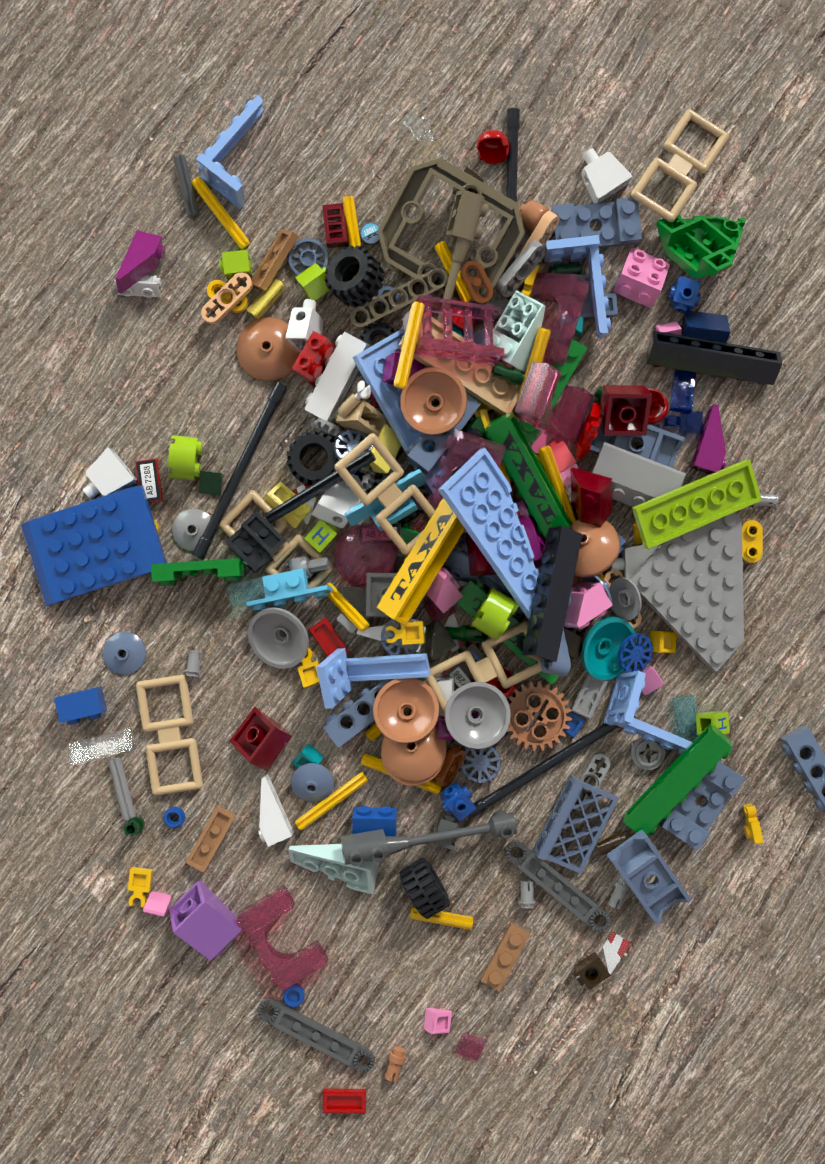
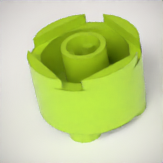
M172 435L171 439L175 440V443H170L168 468L172 470V474L168 473V478L195 481V477H200L201 464L197 463V457L202 456L203 443L197 437Z
M492 588L486 596L488 598L477 611L471 626L498 640L501 634L506 631L510 623L508 620L511 615H514L519 605L514 599Z

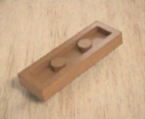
M285 229L280 230L251 279L254 288L266 291L272 285L275 275L284 265V260L294 248L295 242L299 237L294 232Z
M217 805L185 863L204 873L237 815Z
M510 922L480 978L481 982L498 991L501 990L529 938L530 932Z

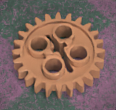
M529 681L528 688L521 684V691L519 692L515 689V696L508 697L511 700L509 703L511 717L506 732L512 731L509 738L517 737V745L523 741L524 749H527L529 744L533 751L536 750L537 745L540 746L542 751H544L545 744L553 748V740L560 743L558 736L566 737V734L562 731L563 728L570 729L565 723L572 720V718L566 716V713L572 710L564 707L569 701L561 700L564 693L556 694L557 687L549 690L550 683H546L542 687L541 681H538L536 686L533 685L532 681ZM532 695L539 697V703L536 706H530L528 703ZM545 700H548L547 705H545V706L543 707V709H542V710L540 711V713H539L540 716H541V719H540V720H539V719H535V720L533 721V723H532V725H531L529 731L526 732V731H525V728H526V727L532 722V720L534 719V717L532 716V713H533V712H536V713L539 712L540 708H541L542 705H543V702H544ZM551 707L556 708V716L552 719L547 718V710ZM519 713L527 715V720L523 724L516 722V717ZM538 725H542L545 728L544 734L541 736L534 735V729Z

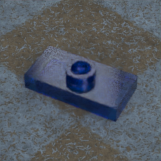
M674 370L669 411L692 413L696 373Z

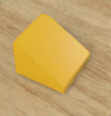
M650 631V641L654 648L652 652L676 653L677 634L668 631Z

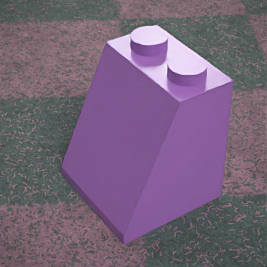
M198 880L169 909L173 933L210 961L216 955L221 954L224 947L236 939L242 931L239 919L201 880Z

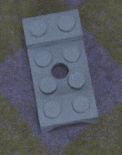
M631 197L616 199L615 202L576 206H574V203L552 205L551 212L560 218L559 224L554 231L555 240L599 235V248L637 245L642 240L639 204ZM597 221L600 223L601 229L593 231L590 228V223Z
M601 421L598 435L592 440L589 452L598 455L603 443L606 442L672 468L685 437L649 424L646 436L603 435ZM633 438L641 440V449L636 450L632 448L631 440Z
M720 761L710 775L706 774L701 779L702 783L695 790L691 789L687 794L686 800L681 805L677 804L672 809V814L666 820L662 819L659 822L661 827L696 850H699L710 833L708 832L709 828L730 796L734 797L745 780L744 777ZM699 795H704L706 798L703 806H697L695 803V799Z
M640 830L607 854L656 925L661 922L663 912L676 902L688 903L692 900L643 830ZM649 876H656L652 883H646Z

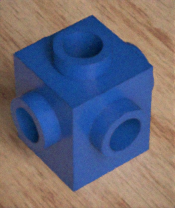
M680 276L675 285L671 286L667 297L671 299L669 306L680 313L690 312L694 306L697 307L701 294L698 293L701 282Z
M457 781L439 794L444 801L441 804L448 814L453 813L459 822L477 809L470 799L473 796L466 786L461 787Z

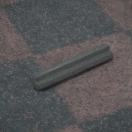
M183 154L176 155L174 162L186 212L189 218H196L199 216V210L191 184L187 161Z

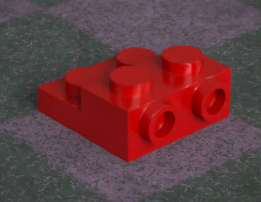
M313 331L291 369L304 381L315 387V381L321 373L323 374L326 368L325 362L333 354L335 345L327 337Z

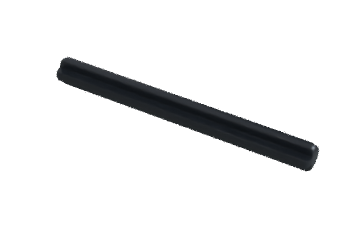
M369 450L358 456L345 468L352 475L376 460L375 455ZM337 471L332 472L265 514L269 523L277 521L343 480Z

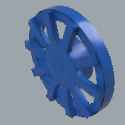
M635 633L629 635L621 643L618 650V663L623 670L633 672L645 669L649 661L652 660V650H654L650 639L643 634ZM638 638L637 644L634 643L633 639ZM626 651V657L623 658V653ZM630 660L625 666L624 661Z

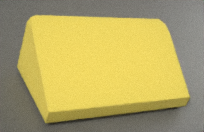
M273 279L272 285L266 291H262L247 308V312L255 319L261 318L285 291L284 284L279 280Z
M384 424L378 438L391 455L396 458L401 444L393 429ZM373 446L371 451L376 458L374 462L370 463L373 472L388 474L390 470L389 465Z
M280 481L266 495L264 500L274 509L296 494ZM305 503L283 516V518L291 526L297 528L312 511V508Z

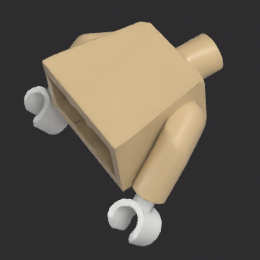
M360 381L357 384V393L352 394L343 402L334 416L336 424L341 425L346 430H360L367 436L374 433L378 437L384 424L390 426L385 415L365 400H360L361 398H368L371 394L370 385L365 388L364 381Z

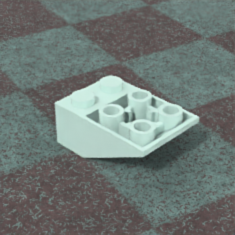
M516 290L483 348L521 371L526 372L537 331L542 327L545 305Z

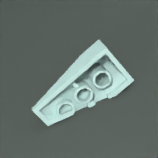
M341 844L289 847L290 862L312 872L322 871L332 881L335 878L346 882V887L373 895L379 862L371 860L362 862L359 866L345 865Z

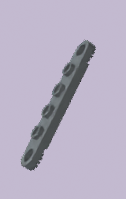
M514 840L506 846L505 852L509 861L595 931L604 932L609 929L611 925L609 914L546 861L537 858L534 851L523 842ZM515 846H519L522 849V855L519 857H513L510 854L511 849ZM603 915L605 923L600 926L595 925L594 919L596 916Z
M266 998L260 1002L257 1011L262 1021L273 1025V1027L362 1073L373 1068L375 1056L370 1049L273 998ZM265 1005L273 1006L275 1012L272 1015H266L263 1012ZM361 1055L369 1056L370 1062L367 1065H362L358 1062V1058Z

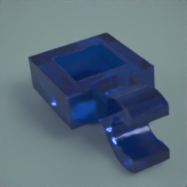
M680 411V416L668 415V417H665L664 426L679 427V433L701 434L703 412Z

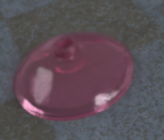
M363 524L349 529L342 535L336 545L335 564L338 572L348 583L359 588H366L367 573H394L398 565V547L384 530L380 531L375 525ZM365 554L369 555L370 561L364 562L362 556Z

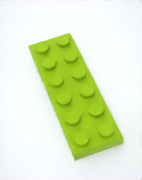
M743 460L632 507L644 548L650 549L760 502L762 499L751 460Z

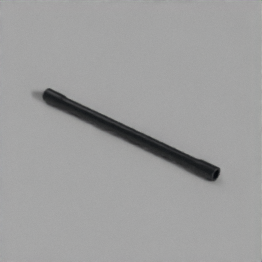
M509 108L507 109L509 153L507 157L506 196L517 202L520 109ZM516 253L513 256L511 262L509 263L507 269L516 260ZM513 294L510 297L503 296V301L509 302Z
M275 382L264 410L203 535L199 538L192 555L204 560L212 544V539L259 442L286 392L287 386L282 383Z
M606 723L602 724L486 797L475 801L474 805L477 809L469 814L470 818L473 819L493 804L620 727L617 725L611 726Z

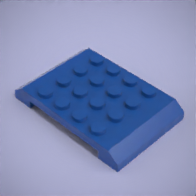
M141 485L105 495L27 521L21 525L46 606L55 605L145 574H151V564L167 563L146 493Z

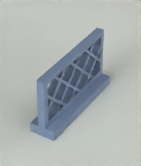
M570 774L533 848L537 858L544 861L547 859L581 874L619 798ZM584 787L590 790L592 797L581 801L579 794ZM604 797L611 799L607 807L599 808L597 800ZM594 801L597 811L585 814L583 805ZM580 807L583 816L571 820V811ZM599 815V824L590 828L587 819ZM585 821L587 830L576 834L573 825ZM570 826L573 835L562 839L560 835L562 829ZM589 834L591 838L589 844L581 847L578 838ZM575 840L578 848L566 852L564 843ZM561 845L564 854L557 857L550 855L554 847ZM580 853L581 860L578 866L571 864L568 857Z

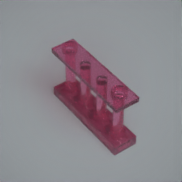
M427 294L420 295L415 302L423 303L425 308L422 316L423 337H420L416 343L415 355L490 365L498 363L504 357V348L496 347L493 343L492 323L502 312V307H495L492 304L482 305L436 298ZM431 312L443 314L444 340L435 339L432 336ZM452 315L463 317L464 342H457L453 339ZM472 318L484 320L485 345H478L473 342Z

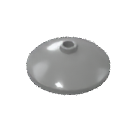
M267 608L257 613L249 624L248 639L250 646L259 659L275 668L286 669L296 666L306 656L309 648L307 631L302 622L289 611L281 608Z
M471 682L456 689L447 701L444 714L446 727L451 736L460 744L474 749L487 748L497 743L505 735L511 717L509 703L504 694L495 686L484 682ZM474 710H477L478 716L476 718H472L471 713Z

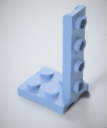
M258 95L253 101L247 102L240 116L237 115L233 118L226 132L222 131L219 134L217 142L212 147H208L204 154L201 153L196 158V161L200 163L198 171L202 173L200 177L203 181L238 209H241L245 204L243 183L237 176L229 175L220 162L263 114V101Z
M599 235L546 241V254L543 257L544 263L556 264L561 263L563 260L579 262L583 258H588L596 336L598 338H606L608 331H611L610 318H606V310H608L609 305L608 297H604L603 289L606 288L605 275L601 274L604 259L603 254H599Z
M345 648L336 649L316 667L325 709L334 708L353 689L352 681L428 677L431 674L427 653L347 658Z
M633 671L617 676L604 723L624 728L623 731L628 734H639L642 736L641 739L645 741H656L660 743L662 748L678 750V754L681 755L692 743L691 741L634 718L635 712L639 708L640 694L645 687L644 679L646 673Z

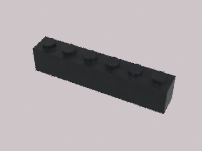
M659 331L652 332L646 352L647 364L654 367L662 366L677 371H692L696 374H709L719 378L727 377L738 381H751L761 385H774L782 366L781 354L778 351Z
M564 526L548 528L544 552L541 557L540 571L537 577V586L532 600V610L528 620L527 634L523 643L522 655L540 662H557L582 539L581 533Z

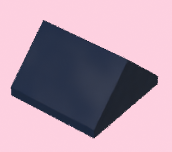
M696 311L684 313L681 335L727 343L730 334L727 315Z

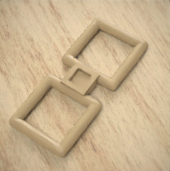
M686 110L663 145L666 151L674 155L669 164L658 157L654 158L631 192V198L668 222H674L697 187V182L686 175L692 167L701 173H706L729 139V134L693 110ZM690 120L718 138L703 163L674 145ZM657 169L662 170L686 186L671 211H668L642 194V191Z
M371 433L339 460L334 468L363 505H370L376 498L379 500L384 509L376 515V521L404 555H409L422 532L406 544L386 518L411 496L415 498L430 519L435 510L415 485H410L401 492L395 482L403 476L404 470L377 435ZM373 445L393 472L370 493L366 494L345 467L369 446Z
M251 490L223 518L219 528L231 537L236 531L229 525L252 501L265 513L273 508L256 491ZM283 517L275 521L277 525L274 529L279 534L287 527V521ZM297 534L289 543L286 542L272 557L273 560L265 567V572L268 575L278 574L279 572L275 569L298 545L313 559L324 556L309 544L302 535ZM331 563L328 570L320 571L308 584L309 589L318 587L333 571L334 567Z
M524 621L506 630L498 640L490 638L484 641L482 647L487 657L475 662L470 651H464L430 668L431 674L425 677L429 687L434 691L443 715L445 714L447 702L434 676L463 661L466 662L475 682L486 683L498 677L502 687L505 689L542 671L540 661H538L539 663L507 678L492 648L521 632H524L526 636L528 622Z
M176 675L137 682L136 690L142 729L144 732L158 731L159 743L146 746L152 794L158 796L201 789L203 781L197 741L194 738L182 740L180 728L193 724L187 677L185 675ZM179 684L184 718L150 723L145 689ZM189 747L194 781L160 786L155 752Z

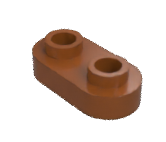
M477 261L465 263L462 267V277L473 299L478 303L489 302L494 295V289L483 266ZM471 268H476L477 275L474 277L469 273ZM481 288H485L487 290V294L485 296H481L479 294V290Z
M454 746L447 749L444 765L435 777L436 782L442 787H446L453 782L464 761L465 752L461 748Z

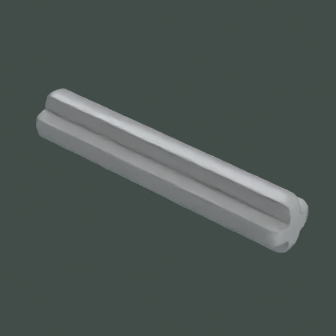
M116 757L110 759L108 763L123 820L128 821L136 815L121 758Z

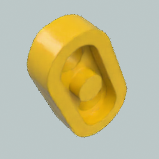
M221 280L210 282L207 287L209 298L211 299L215 292L226 283ZM232 286L230 289H232L235 292L236 296H238L239 293L237 292V288L234 289V287ZM225 293L221 297V301L224 304H229L233 300V295L230 293ZM245 296L241 300V304L235 306L231 311L234 313L243 312L248 306L247 297Z
M749 520L742 523V557L744 562L754 563L759 561L763 554V529L759 522ZM750 527H753L755 529V533L753 535L749 532ZM751 548L755 550V554L753 556L749 554V550Z

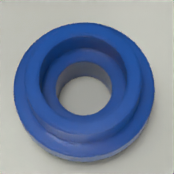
M170 807L164 813V822L170 828H179L185 822V813L179 807ZM173 813L178 815L177 821L172 819L171 815Z

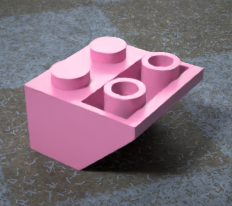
M445 567L440 569L426 592L428 597L443 613L463 597L458 591L461 586Z
M578 582L572 586L571 603L567 609L564 627L585 628L590 624V620L603 616L607 612L606 610L613 606L602 583Z

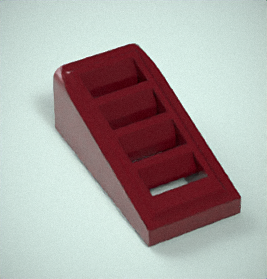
M343 203L322 205L327 248L348 246ZM340 209V213L328 215L327 211ZM341 218V221L329 222L328 219ZM342 226V229L329 230V227ZM340 233H342V235H343V236H341V237H332V238H330V235H331V234H340Z

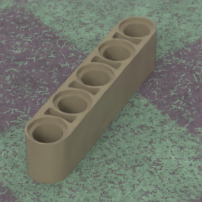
M433 269L373 299L371 302L365 303L364 306L355 308L351 313V321L357 327L368 326L445 288L449 275L444 269ZM438 272L444 276V282L441 285H437L434 282V276ZM418 282L423 283L425 288L421 295L417 294L414 289ZM398 292H402L405 295V301L402 304L397 303L395 299ZM380 301L386 306L383 314L379 313L376 308ZM360 311H364L367 315L364 323L358 320Z

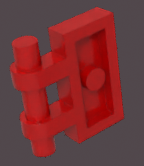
M593 403L578 434L575 448H577L576 457L579 459H583L585 454L589 453L591 449L590 444L598 435V428L603 415H600L602 406Z

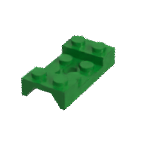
M239 558L151 564L152 582H159V586H176L177 581H182V576H197L198 571H202V574L206 575L218 574V577L224 578V581L228 582L241 581L240 577H246L245 564Z

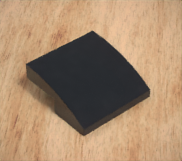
M256 511L241 524L239 530L225 541V545L256 574L282 548L287 540Z

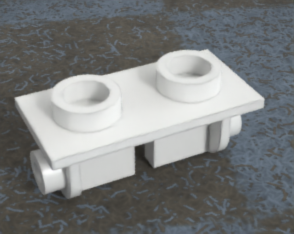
M146 275L141 281L136 282L122 294L118 293V295L161 298L159 290L161 278H157V275Z

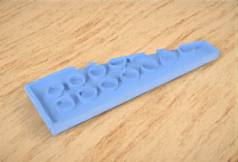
M400 329L352 358L367 385H370L372 394L408 456L409 454L406 450L413 441L418 443L422 437L419 435L420 432L414 429L403 416L400 404L403 389L382 382L386 356L395 351H401L397 346L405 331ZM423 444V448L425 451H434V447L432 444ZM447 451L442 454L427 475L423 474L427 481L424 486L436 508H438L439 503L443 499L438 489L452 477L446 461L448 459Z
M482 448L446 481L438 491L529 619L539 569H535L532 560L534 554L524 525H521L516 513L519 510L517 504L512 501L510 484L486 448Z

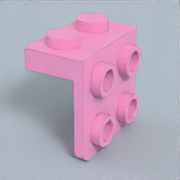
M631 248L612 292L652 308L662 290L670 264L642 250Z

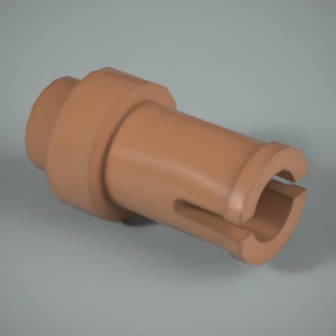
M395 1046L389 1053V1064L385 1079L390 1082L392 1077H394L393 1082L398 1081L401 1066L406 1060L405 1049L399 1046Z

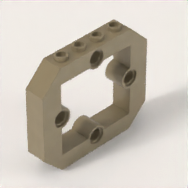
M442 158L412 166L377 230L385 261L390 264L389 268L399 274L401 271L409 275L407 279L410 281L423 275L428 267L440 269L438 265L431 262L425 263L398 247L409 223L419 224L424 220L425 209L420 203L436 176L458 190L469 191L476 189L479 195L485 197L484 203L488 204L490 209L507 218L493 246L484 245L476 253L477 262L483 266L495 290L498 280L506 271L526 235L518 203ZM411 207H417L418 216L414 219H411L408 215ZM487 250L493 253V260L489 263H485L482 259L483 253ZM440 272L434 276V282L437 285H441L444 282V276ZM445 288L433 294L436 296L438 293L444 295ZM454 288L450 304H466L462 302L456 288ZM481 288L479 290V294L481 296H485L487 294V290L485 288Z

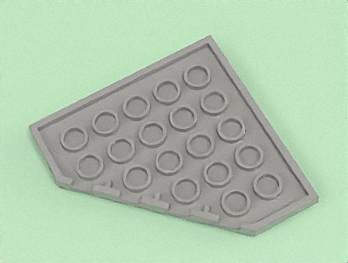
M735 512L660 544L629 578L637 586L641 597L713 672H717L744 642L742 519Z

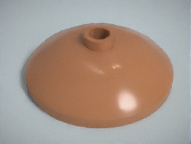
M264 317L252 321L242 330L237 341V357L243 369L250 376L261 381H276L286 377L293 371L291 368L300 352L286 339L289 324L277 318ZM265 343H270L269 349H263Z
M438 367L425 368L416 372L408 379L407 387L401 393V410L406 421L417 431L430 435L442 434L453 429L463 418L467 407L466 390L460 379L452 372ZM439 400V406L433 407V401Z
M580 519L572 522L571 529L582 534L581 540L587 538L585 542L580 544L574 576L592 577L606 571L615 562L620 550V539L615 528L607 521L604 522L601 528L581 522Z
M394 679L387 683L377 694L373 707L374 719L380 731L389 739L399 743L417 742L425 738L434 729L438 721V699L431 687L419 679ZM406 709L412 710L410 716L404 715Z
M437 725L425 738L413 742L416 745L413 750L408 749L410 743H399L384 736L382 757L386 767L392 774L405 781L418 782L432 777L439 771L446 757L447 745L445 739H438Z

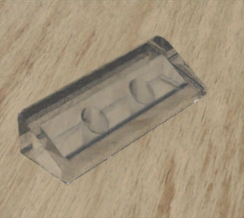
M132 728L70 743L69 756L71 766L136 749Z

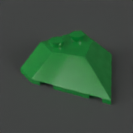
M678 215L674 222H668L663 218L657 221L656 226L665 255L696 279L718 274L732 266L746 218H738L737 221L727 220L726 217L693 215L692 219H683Z

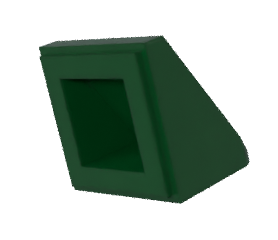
M200 471L199 493L221 496L223 474Z

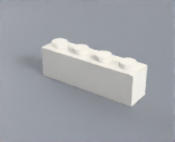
M346 332L337 338L335 342L336 348L331 357L325 362L326 368L323 374L321 373L315 381L317 386L305 401V404H307L305 407L306 411L328 422H333L339 406H341L359 372L352 357L371 347L369 344Z

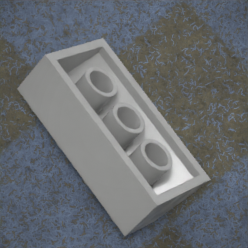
M606 442L603 443L589 471L612 478V499L632 507L680 488L686 474Z

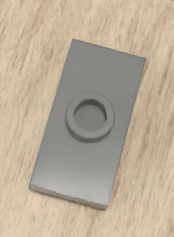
M587 672L571 710L591 720L608 680L596 679Z

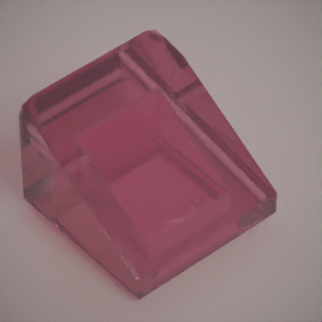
M433 601L424 605L433 624L456 613L453 606L443 613Z
M463 1033L457 1054L478 1061L485 1045L484 1039Z

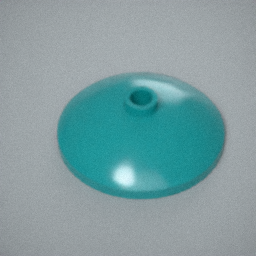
M608 617L599 621L588 632L582 646L581 656L585 670L594 678L610 680L625 671L618 663V650L621 643L629 635L635 634L633 627L627 621L618 617ZM626 651L623 653V658L626 657ZM630 660L624 661L625 666Z

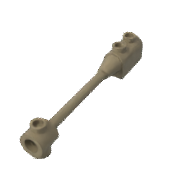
M467 190L456 192L445 234L454 238L452 265L437 321L445 325L460 265L471 244L474 242V238H480L483 228L478 225L480 216L485 217L488 211V204L484 203L485 197Z

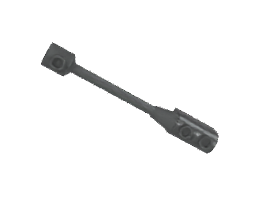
M498 810L493 813L487 824L409 838L385 836L383 829L340 836L342 856L345 865L359 866L365 861L374 860L375 862H381L384 858L389 857V855L415 845L488 832L494 838L503 837L508 839L517 834V825L512 812L506 813L504 810Z

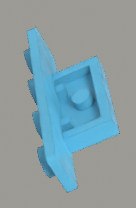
M418 469L407 474L406 477L395 484L403 492L410 485H415L418 488L427 481L422 471ZM410 497L386 519L392 525L418 510ZM377 498L368 506L360 503L344 513L351 526L371 516L380 531L383 530L376 521V515L384 509Z
M304 568L264 576L262 579L265 598L246 602V607L252 608L254 611H262L267 609L266 606L274 605V607L285 606L288 601L294 600L295 603L305 602L307 597L324 598L328 596L327 593L333 592V587L325 585L309 589L306 569Z

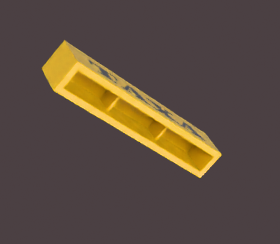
M444 498L439 503L438 508L428 521L427 526L417 539L413 549L377 606L378 609L393 620L407 625L465 530Z

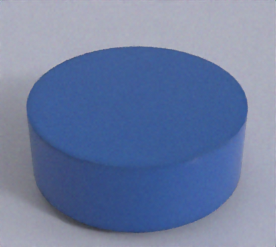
M295 983L288 985L283 993V1000L289 1007L300 1006L305 998L303 987Z

